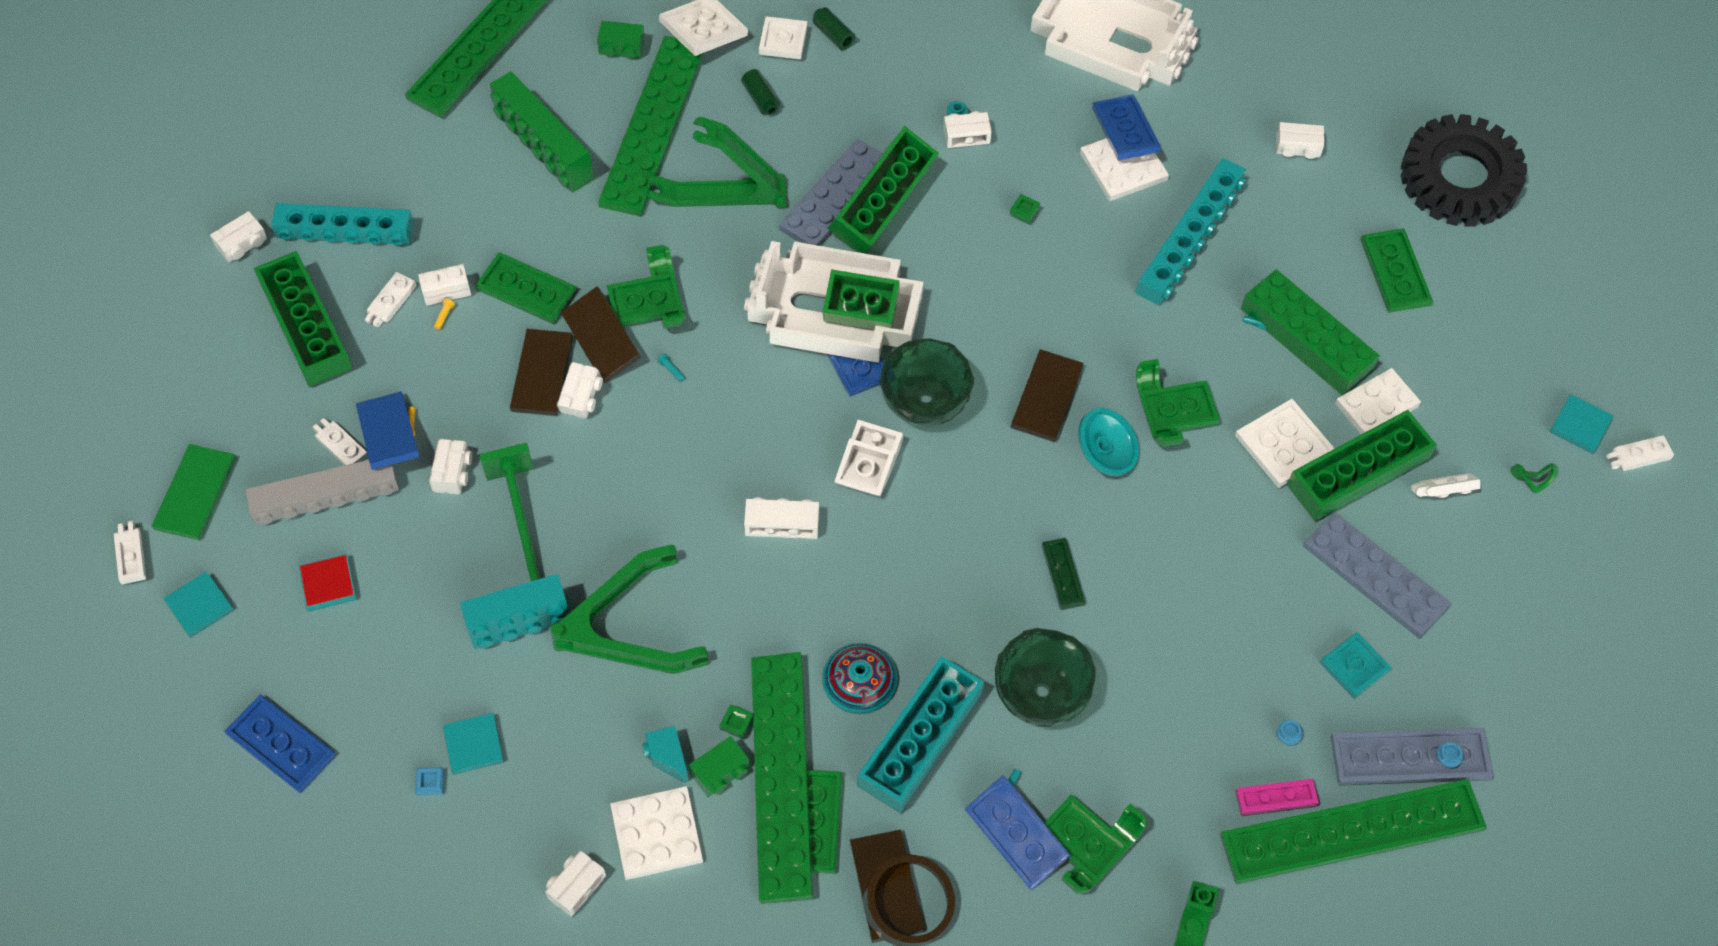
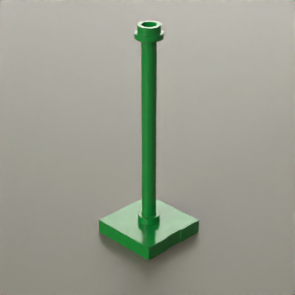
M526 442L480 453V460L487 481L506 477L530 581L540 579L515 477V474L534 470L528 444Z

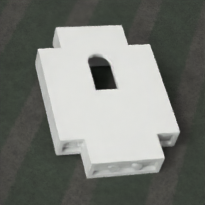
M1042 0L1032 17L1031 23L1032 32L1048 38L1045 55L1135 91H1139L1142 84L1146 85L1149 78L1170 86L1174 78L1178 79L1180 76L1182 63H1187L1190 49L1194 50L1198 42V37H1196L1197 27L1193 26L1194 20H1191L1193 10L1185 8L1183 14H1181L1182 4L1172 0ZM1117 29L1149 42L1152 49L1147 53H1138L1110 42Z
M771 241L769 250L765 249L760 263H756L754 271L756 279L751 280L749 288L751 296L745 300L744 311L748 312V321L767 324L766 334H770V344L879 363L883 345L905 349L911 348L923 295L924 282L899 278L901 264L899 259L794 242L792 250H788L786 258L780 257V242ZM831 269L900 280V293L893 328L875 326V330L824 322L822 312L796 308L792 305L791 299L797 294L826 297Z

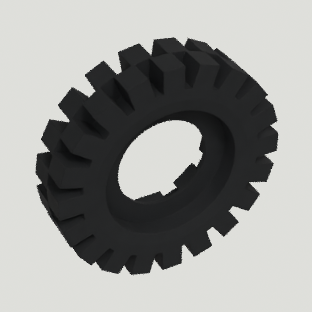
M1453 114L1442 116L1440 123L1436 118L1428 121L1425 128L1421 126L1414 133L1413 138L1411 137L1401 163L1402 184H1407L1405 192L1410 199L1417 197L1415 205L1421 211H1424L1429 206L1432 207L1429 214L1430 217L1439 221L1443 213L1448 214L1446 224L1457 226L1460 218H1463L1465 227H1476L1479 219L1483 225L1492 223L1495 217L1498 219L1502 218L1507 214L1509 208L1512 209L1524 186L1527 163H1523L1525 155L1522 148L1515 149L1518 142L1512 135L1502 139L1505 129L1496 124L1490 131L1486 130L1489 120L1479 117L1476 125H1471V115L1460 114L1457 123ZM1457 150H1462L1461 153L1472 157L1477 155L1482 159V163L1488 170L1487 179L1481 185L1473 188L1455 186L1442 175L1440 170L1441 159L1446 154Z

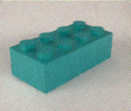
M558 574L460 602L474 649L488 648L493 643L500 641H512L518 636L527 633L536 634L544 628L559 623L569 614Z

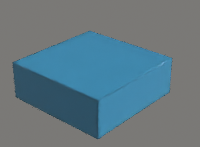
M443 767L417 768L415 789L417 796L443 795Z

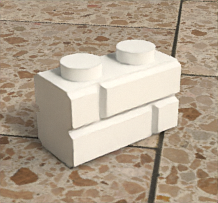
M974 111L964 115L954 113L944 117L943 131L947 148L990 144L991 127L987 112L980 113L979 111Z
M1279 123L1276 133V154H1283L1286 157L1294 155L1305 156L1308 159L1321 156L1324 147V126Z
M249 211L210 234L214 246L228 263L234 259H240L245 252L253 247L261 246L267 239L264 229Z
M464 264L418 274L426 306L442 303L444 299L454 300L471 296Z
M574 362L570 364L557 404L561 413L586 419L589 412L594 411L596 404L594 395L596 391H600L603 378L597 368Z
M438 440L429 480L432 491L461 494L462 486L467 485L468 472L465 471L467 465L472 463V451H469L465 441Z
M579 851L576 856L571 855L563 865L565 869L559 876L554 875L546 884L547 890L545 893L547 898L570 917L574 915L606 877L603 867L594 860H591L582 851Z

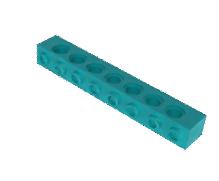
M1225 158L1220 160L1139 279L1136 289L1137 295L1159 306L1164 298L1169 299L1174 289L1172 287L1174 283L1179 284L1184 275L1183 270L1185 267L1189 268L1193 263L1195 252L1202 250L1205 244V237L1212 235L1216 227L1215 222L1222 220L1226 212L1225 207L1232 205L1236 197L1235 192L1237 190L1241 191L1246 182L1244 178L1245 168Z

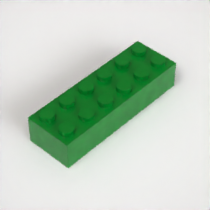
M512 71L490 83V97L494 103L493 111L495 115L506 122L508 129L518 135L524 146L528 145L531 148L535 158L541 159L544 162L546 169L557 176L558 181L563 187L567 186L573 193L594 179L590 152Z
M904 126L827 229L856 252L865 254L936 159L939 152Z
M294 251L253 268L308 386L311 387L353 369L346 350L298 252Z
M1277 269L1245 294L1241 310L1248 316L1260 321L1266 327L1265 331L1342 396L1374 370L1380 355Z
M1407 409L1292 471L1287 486L1313 520L1317 521L1429 460L1437 444Z

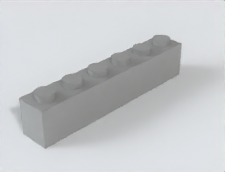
M369 460L245 489L249 514L255 525L269 524L274 520L290 519L299 514L315 513L321 509L340 507L345 503L365 501L371 497L386 496L400 491L394 464L372 470Z

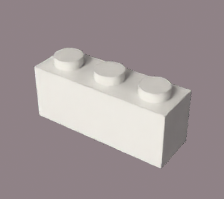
M760 497L746 499L745 536L818 539L819 502H813L812 500L789 501L783 498L765 500Z

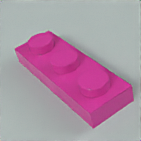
M1313 779L1241 787L1235 791L1241 816L1316 807L1319 803Z

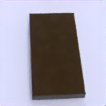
M598 286L561 312L590 363L599 370L603 383L608 382L642 357Z
M538 329L526 330L510 404L511 412L558 415L559 409L557 404L564 385L573 341L572 333Z
M1040 349L1012 420L1011 428L1056 442L1084 363Z
M901 829L850 839L862 901L868 880L878 867L888 859L907 854ZM909 863L896 864L887 869L877 883L875 903L882 920L898 933L908 936L924 933ZM867 920L871 942L885 941L876 934Z

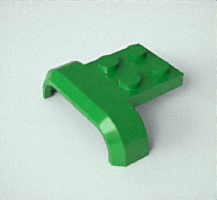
M664 245L647 247L646 252L651 277L607 285L611 307L623 326L661 319L664 329L681 326L686 317L685 311L683 312L673 271L670 249Z
M1158 359L1141 361L1137 366V390L1152 437L1156 443L1162 447L1182 444L1184 438L1181 431L1219 424L1220 419L1207 380L1161 388Z
M1070 795L1044 822L1071 854L1067 861L1075 867L1071 871L1068 870L1062 876L1061 881L1076 894L1088 893L1144 831L1146 827L1145 815L1130 803L1124 809L1117 822L1110 828L1073 795Z

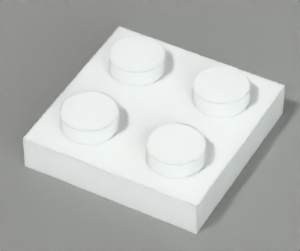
M765 17L759 55L801 59L807 32V21Z

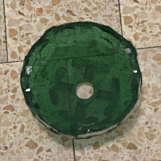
M927 338L905 342L892 352H889L885 357L881 370L880 386L888 407L897 417L915 426L931 427L952 420L964 409V405L969 401L973 390L974 376L968 360L955 345L950 342ZM926 395L929 396L932 400L930 402L924 403L920 401L919 398L921 396Z
M1034 628L1023 631V633L1011 640L1003 651L998 654L994 674L995 685L1002 703L1016 718L1039 727H1051L1072 720L1088 705L1094 693L1096 668L1088 649L1074 636L1056 630ZM1037 687H1044L1048 690L1049 694L1044 697L1038 696L1035 693V689Z

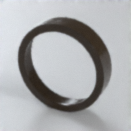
M906 854L888 859L872 874L864 891L863 905L870 926L883 940L895 946H924L935 940L949 925L955 909V894L948 876L936 863L922 856ZM911 863L925 868L938 879L945 892L947 901L945 916L941 923L927 934L908 936L891 929L878 913L875 903L877 883L882 874L896 864Z

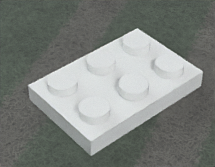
M1392 368L1337 398L1335 402L1337 407L1360 434L1407 409L1409 411L1416 409L1421 403Z

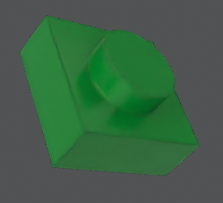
M1020 194L1010 209V215L1030 223L1039 210L1040 203Z
M730 704L719 725V729L743 739L753 720V714Z

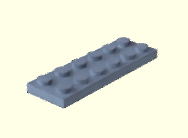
M857 138L779 224V230L800 243L820 246L832 233L827 229L883 153Z
M1335 511L1304 542L1303 547L1419 639L1451 605L1450 601Z
M1484 728L1332 733L1330 737L1338 785L1442 782L1465 779L1469 781L1491 780L1493 777ZM1453 742L1460 746L1463 752V760L1457 767L1448 768L1438 761L1436 752L1441 744Z

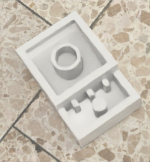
M857 420L834 482L880 497L902 445L903 433Z

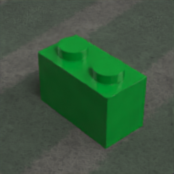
M601 21L597 38L599 54L641 59L645 42L644 25Z
M729 736L689 764L690 775L707 797L712 794L717 795L721 793L729 782L733 779L738 780L742 778L750 768L749 758L732 736Z

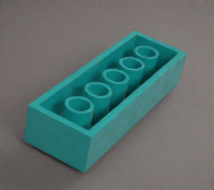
M941 656L857 775V787L898 813H901L983 694L984 681Z

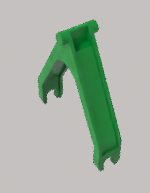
M697 117L693 124L704 127L707 134L696 130L692 138L699 143L720 149L750 177L743 180L676 182L653 175L646 182V184L654 185L660 190V193L648 190L646 195L649 199L674 207L775 204L778 209H783L787 206L786 176L777 173L727 125L704 117Z
M667 545L640 552L559 623L553 624L551 626V636L554 650L558 652L565 650L671 674L707 665L709 661L705 646L670 653L602 638L591 627L593 619L644 573L676 564L677 551L675 545Z

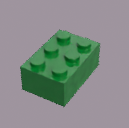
M831 269L822 312L824 322L875 330V326L893 328L900 293V280Z

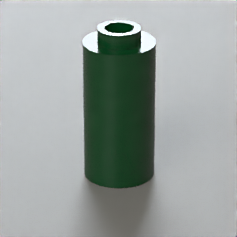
M824 7L815 11L813 24L840 50H845L853 44L856 35L831 10Z
M758 69L746 72L742 76L741 82L757 108L763 115L774 114L778 110L780 102Z

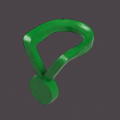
M1553 463L1546 465L1539 472L1526 471L1520 464H1515L1511 467L1512 475L1518 480L1523 478L1534 493H1539L1547 488L1558 472L1557 465ZM1551 469L1549 477L1538 486H1535L1529 479V477H1539Z

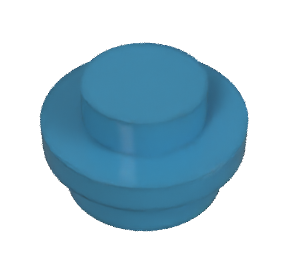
M1285 720L1279 724L1277 737L1282 743L1295 745L1302 738V728L1296 721Z
M1446 742L1437 749V759L1445 767H1457L1463 760L1462 749L1456 743Z

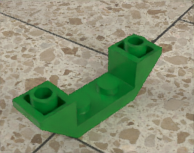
M1193 880L1181 916L1174 946H1203L1219 888Z

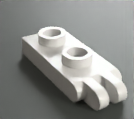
M396 272L368 307V315L365 321L369 324L373 322V326L377 328L383 322L388 323L416 288V282Z
M322 418L319 422L324 427L323 429L317 424L312 426L313 430L317 433L314 435L315 438L343 465L361 462L368 458L367 452L336 422L332 421L329 423L326 419Z
M1662 435L1618 446L1612 450V453L1606 455L1608 461H1613L1610 464L1612 469L1622 468L1623 471L1671 460L1674 454L1666 438Z
M1471 473L1423 480L1413 484L1411 491L1419 497L1429 495L1443 498L1449 496L1450 493L1456 492L1467 494L1471 493L1474 489H1480V479Z
M133 520L128 521V530L125 529L124 523H119L118 532L114 533L119 582L123 585L145 580L146 570L140 528H135Z

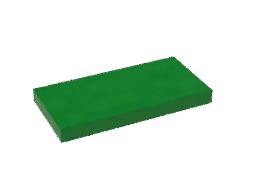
M1405 228L1361 236L1362 246L1388 313L1432 305L1433 299Z
M498 252L475 284L476 290L554 325L561 316V312L566 309L578 291L577 286Z
M189 444L152 523V528L156 531L200 540L234 464L235 455Z
M807 770L812 873L835 874L842 772Z

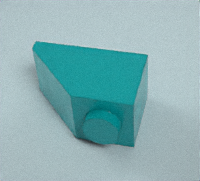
M671 726L645 733L647 742L642 743L645 758L651 757L652 765L683 783L689 782L676 727Z

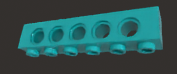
M276 203L271 222L275 237L284 240L303 239L305 241L381 243L397 246L410 245L414 226L411 211L405 209Z

